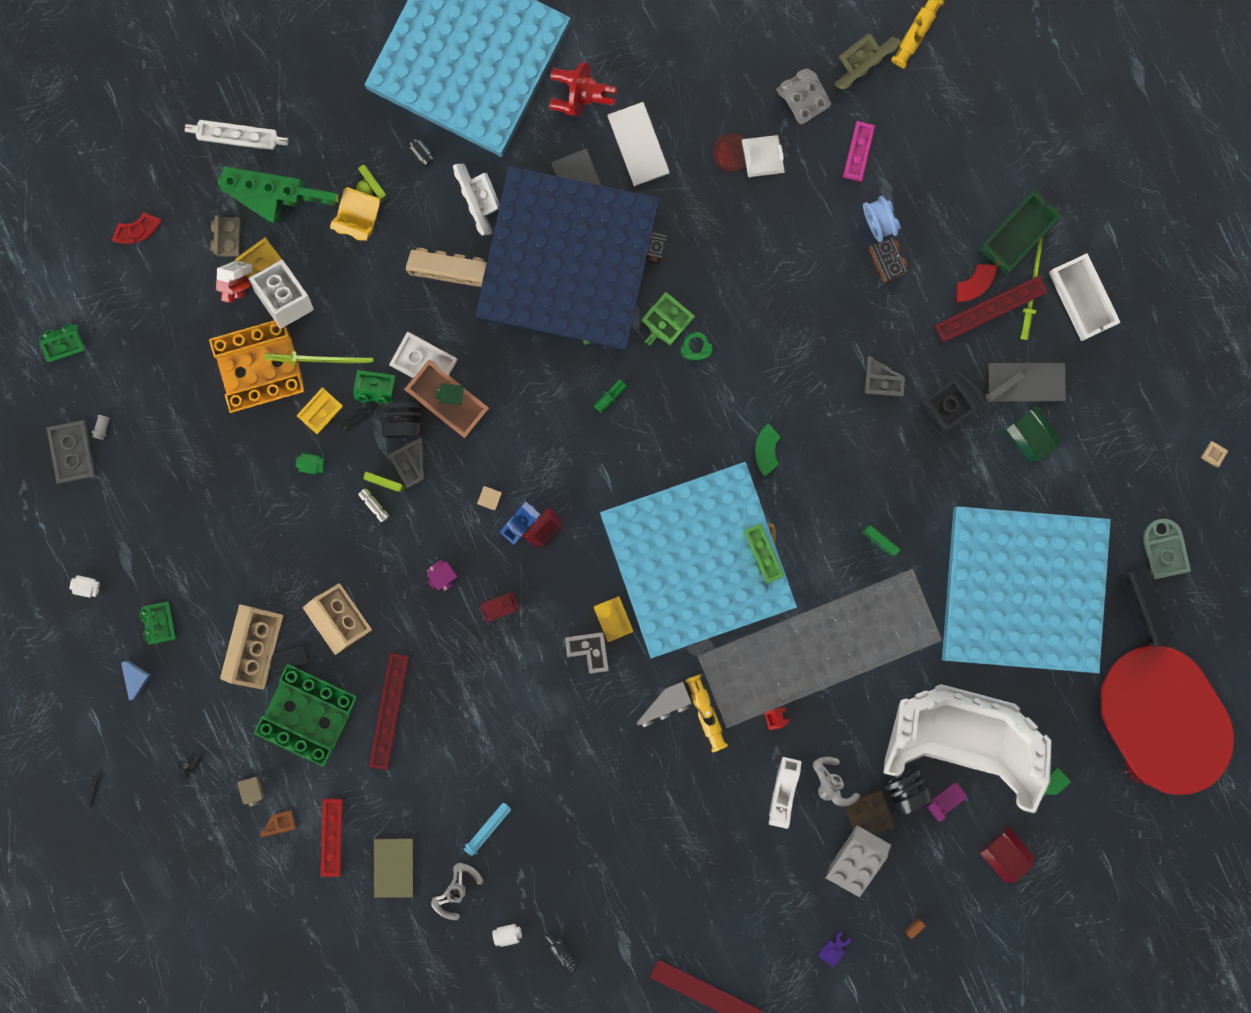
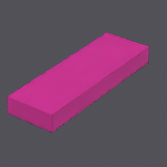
M856 121L844 170V178L862 181L875 125Z

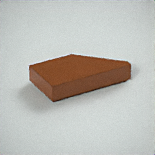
M289 810L273 814L260 836L265 837L297 829L293 811Z

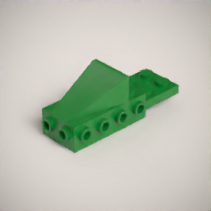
M224 166L223 173L218 178L220 190L268 221L280 224L283 205L297 207V204H302L303 200L316 203L317 199H319L321 203L335 206L336 202L340 203L342 195L305 188L306 182L300 179Z

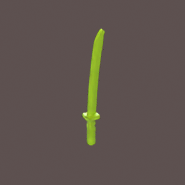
M1043 237L1038 241L1033 278L1038 275ZM1033 300L1028 302L1026 309H1023L1025 313L1021 339L1028 340L1032 314H1036V310L1032 309Z
M292 352V355L265 353L264 360L291 362V366H295L296 361L326 363L373 362V358L296 356V352Z

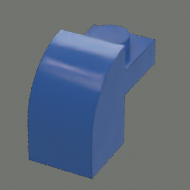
M525 502L506 523L500 533L515 545L535 523L540 514L533 506Z

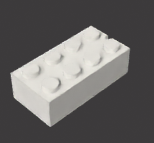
M1087 253L1049 272L1081 341L1121 323Z

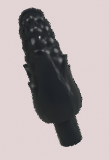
M551 932L548 933L545 938L550 943L552 953L558 958L562 966L565 965L571 972L577 971L578 966L574 961L575 957L570 953L565 943L560 939H556Z

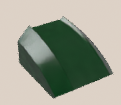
M1037 406L1033 407L1027 414L1004 430L1028 462L1040 461L1058 447L1059 438Z

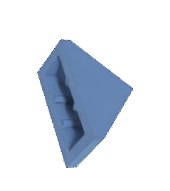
M130 661L121 662L129 700L137 699L152 675Z

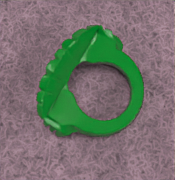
M699 332L689 334L685 338L683 346L680 347L682 356L692 361L708 358L713 349L712 345L708 343L707 337ZM694 337H699L704 342L703 348L698 353L692 352L688 346L689 341Z

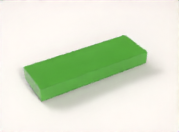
M760 523L744 530V535L766 584L784 577L762 524Z

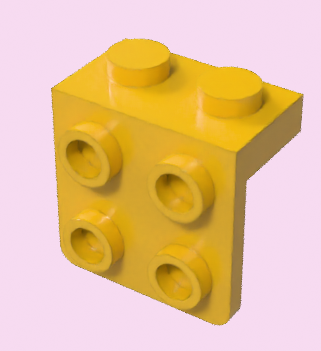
M348 187L345 188L338 214L332 220L330 228L339 234L351 235L357 240H367L373 233L380 199Z

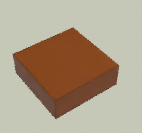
M918 918L905 930V933L913 939L925 925Z

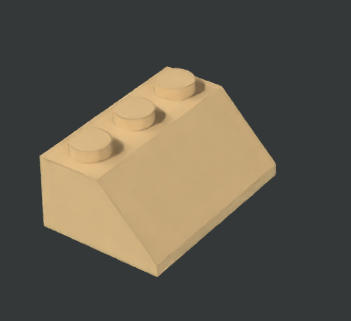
M340 583L315 597L303 607L335 655L372 631Z

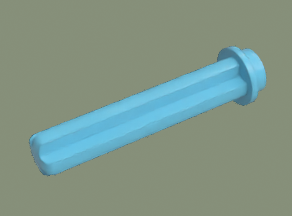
M502 803L472 840L465 844L464 850L470 856L478 854V849L509 814L511 808L507 804Z

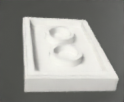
M407 331L389 365L414 378L429 359L447 375H450L458 359Z

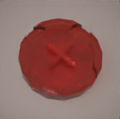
M725 134L718 138L713 148V159L719 168L724 171L735 172L746 166L742 140L745 138L738 134Z

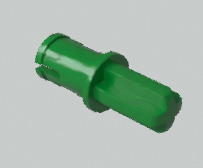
M618 380L608 392H604L605 394L593 406L603 414L613 402H616L615 399L627 387L622 380Z

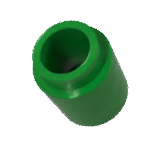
M306 453L297 456L296 467L299 468V472L317 475L324 471L325 458Z

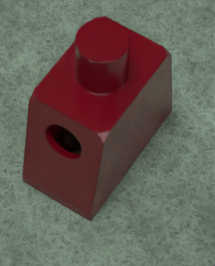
M514 592L480 605L486 623L521 610Z

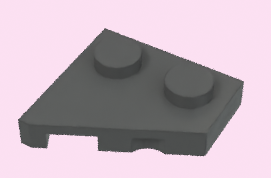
M868 356L865 394L903 397L905 377Z
M421 437L388 455L407 489L424 480Z

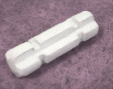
M365 488L359 493L361 499L366 501V505L377 515L376 517L381 522L389 517L387 512L382 510L383 507L371 496L368 489Z

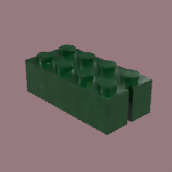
M1035 190L1021 202L979 248L1006 275L1062 216L1050 204L1043 210L1041 206L1046 200Z

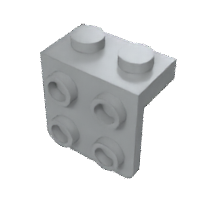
M808 68L799 71L792 79L782 82L781 86L776 89L779 95L787 101L796 120L800 124L806 123L831 105L816 73Z

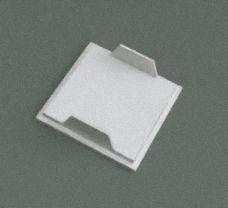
M778 135L742 140L748 177L785 172L782 146L779 143Z

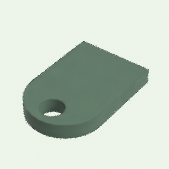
M1158 519L1151 522L1144 531L1143 542L1149 569L1152 570L1154 579L1191 572L1180 527L1168 519ZM1159 523L1165 525L1166 530L1163 534H1159L1156 531V526Z

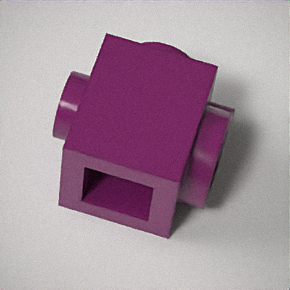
M440 560L426 570L429 577L427 582L433 590L437 588L439 591L441 589L446 591L454 585L452 581L458 578L447 561L443 563Z

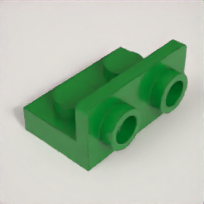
M77 324L64 325L60 330L54 332L53 330H48L40 336L39 340L47 362L84 351L85 349L78 333Z
M357 370L353 389L354 399L361 402H377L378 404L392 402L395 375Z
M169 602L141 607L140 618L145 625L144 638L145 641H148L149 645L176 639Z

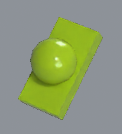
M365 165L360 166L358 170L365 180L357 183L356 190L371 196L375 192L381 202L385 201L387 196L367 167Z

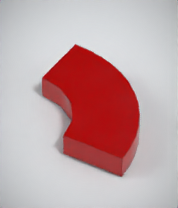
M143 212L141 217L133 223H118L112 241L121 244L141 242L154 234L163 220Z
M978 264L974 275L965 282H958L956 302L970 301L985 292L995 277L997 265Z

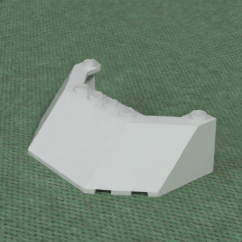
M940 684L931 691L925 690L916 694L914 698L909 700L906 698L900 701L885 758L884 773L899 776L903 773L906 763L922 756L932 757L999 775L1017 794V805L1022 810L1035 813L1049 784L1051 740L1046 735L1042 736L1029 717L1025 718L1019 712L1020 708L1016 704Z

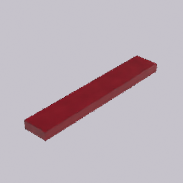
M1039 275L935 325L944 343L1047 294L1048 291Z
M389 654L369 767L388 770L409 656Z
M659 959L650 975V978L720 1013H762V1010Z

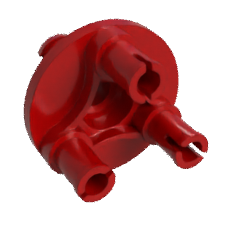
M581 62L576 70L570 69L569 71L553 67L551 80L567 83L570 88V95L568 101L551 98L550 110L565 112L567 115L578 117L582 114L585 105L592 102L615 105L616 99L606 97V93L618 94V89L614 86L611 87L597 83L591 78V69L588 63Z

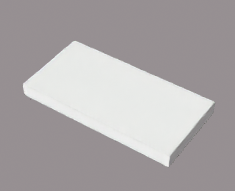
M643 102L607 115L634 187L670 174Z

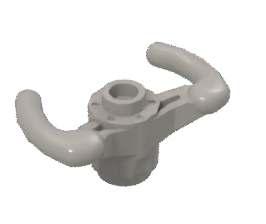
M822 757L815 760L813 768L821 781L818 794L822 799L826 801L832 800L835 805L849 806L860 798L858 793H854L847 799L842 798L840 791L844 786L843 780L836 774H830L823 766V764L837 766L840 763L839 759Z
M457 863L453 867L454 878L443 895L435 896L431 901L433 909L442 917L450 920H458L460 918L459 914L446 911L441 907V904L447 902L460 903L465 897L466 889L462 884V872L469 873L478 885L483 883L480 874L473 867L464 863Z

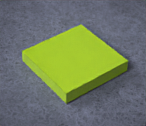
M365 472L363 477L364 480L400 493H404L406 487Z

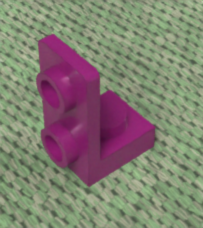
M954 782L925 806L934 818L941 822L946 818L944 815L964 801L967 796L960 786Z

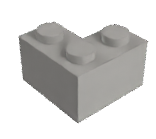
M603 632L565 637L567 657L587 654L589 674L609 671Z

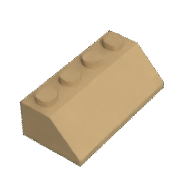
M424 248L411 250L406 265V271L409 275L482 287L487 262H484V259L473 257V260L465 259L466 256L454 254V257L446 256L447 253L442 251H435V254L428 253V250Z
M239 604L220 677L221 680L264 690L283 615Z

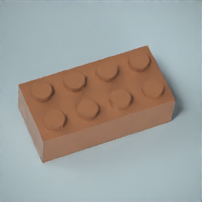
M428 359L404 390L465 438L489 408L465 388L462 405L439 403V399L435 398L436 387H440L441 383L460 384Z

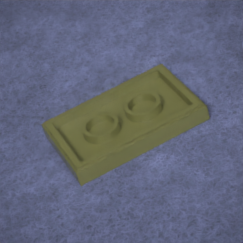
M413 838L374 839V898L413 897Z

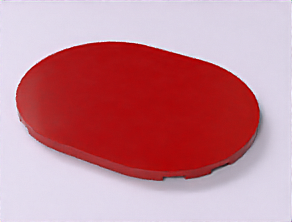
M1144 646L1124 654L1111 666L1101 688V713L1108 732L1134 773L1145 784L1160 792L1172 795L1196 793L1215 783L1226 770L1232 756L1234 744L1233 728L1225 707L1196 663L1185 654L1169 647Z

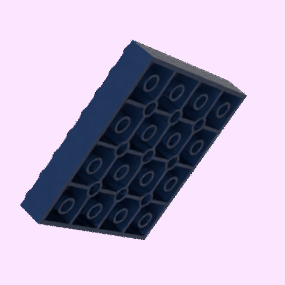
M508 166L476 317L478 319L627 351L659 206V198Z

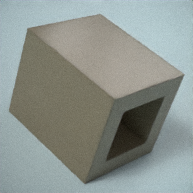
M259 775L237 782L243 805L248 803L249 806L258 805L261 803L260 800L265 798Z

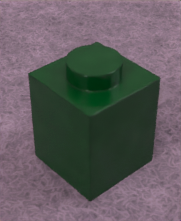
M441 383L440 387H436L435 398L439 399V403L462 405L464 386Z

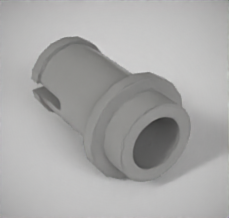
M98 415L95 429L92 431V437L104 440V437L107 436L105 433L110 418Z

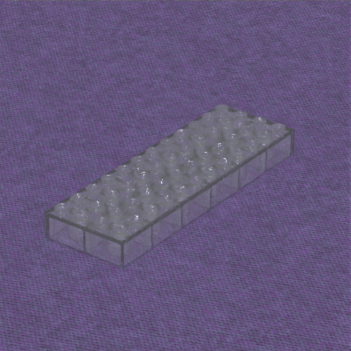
M909 569L699 654L697 657L725 726L728 728L940 642L942 639L913 569Z

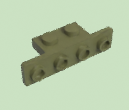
M866 34L839 56L848 72L837 80L834 85L840 89L850 87L853 81L865 75L871 66L879 64L886 54L894 52L901 43L900 39L891 37L879 47L872 35Z

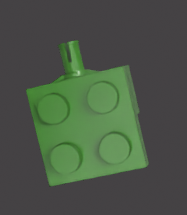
M665 292L641 320L651 331V334L644 342L651 346L659 338L671 346L695 316Z

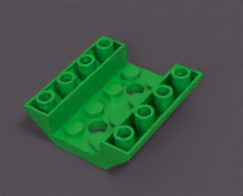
M287 664L279 679L280 684L265 715L261 717L254 734L324 767L351 715L357 696ZM288 701H293L296 705L293 712L286 710L285 705ZM323 717H327L330 720L328 728H323L320 725V720Z

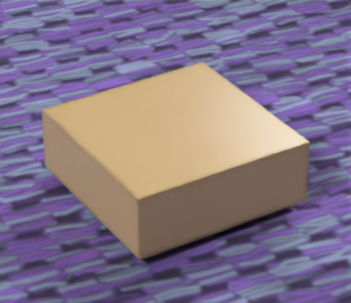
M1210 441L1201 458L1215 467H1219L1228 450Z
M484 486L477 504L496 511L502 492Z

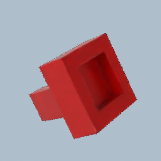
M785 707L764 711L769 730L782 728L789 723V719H783L782 713L786 711Z

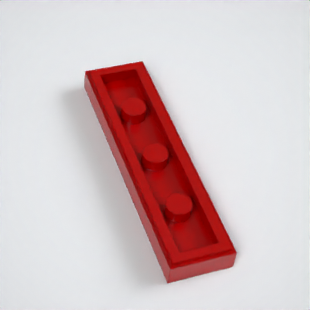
M323 798L321 876L324 877L341 876L343 799Z

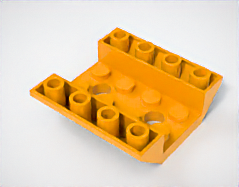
M274 320L209 339L213 356L217 359L226 390L224 395L230 413L304 392L298 361H296L295 366H291V362H283L280 367H274L273 361L264 360L265 353L292 355V352H295L287 326L280 329ZM240 367L246 370V375L242 378H238L236 375V370Z

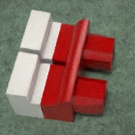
M236 260L217 268L216 290L222 292V301L232 303L235 301V298L244 297L245 289L251 287L250 282L246 278L247 274L252 272V264Z

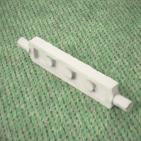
M199 120L197 126L185 125V132L196 133L197 139L201 141L274 150L276 144L288 145V138L277 137L276 131L270 129Z

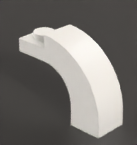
M782 757L770 807L769 825L788 829L793 797L800 775L801 761Z

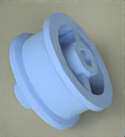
M879 196L878 200L873 203H863L867 222L878 242H882L883 238L888 235H898V230L901 227L897 218L894 219L892 213L894 208L890 200L887 201L883 196Z

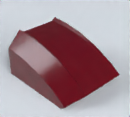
M548 508L523 537L534 547H546L551 538L559 530H562L561 519Z
M1007 826L989 844L978 851L1005 882L1018 881L1033 867L1034 856Z

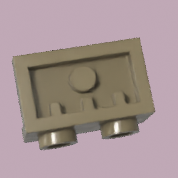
M215 216V220H212L211 230L214 232V239L211 240V251H214L216 256H240V218Z

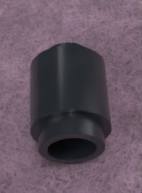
M416 138L408 145L410 147L408 152L419 165L422 164L426 167L435 160L434 152L423 139L418 140Z

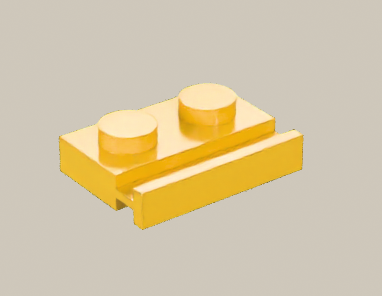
M321 388L299 412L297 417L318 435L344 406L324 388Z
M619 596L594 606L607 642L633 632Z

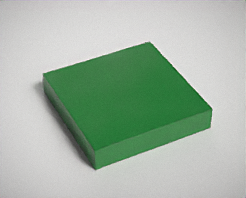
M871 525L866 526L862 531L866 537L890 556H896L900 551L898 547Z

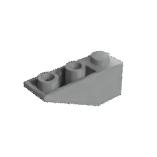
M683 682L665 688L637 721V724H642L645 727L654 723L653 719L660 717L662 720L670 717V712L678 710V712L689 709L688 705L692 703Z

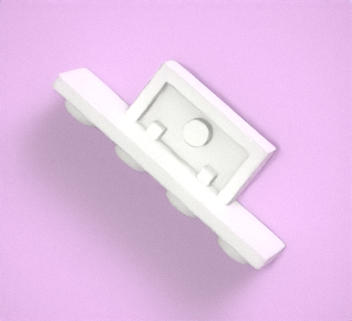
M465 164L453 165L454 175L461 185L462 194L469 204V211L474 216L478 232L482 236L493 234L486 216L499 210L500 203L488 174L483 173L471 180Z

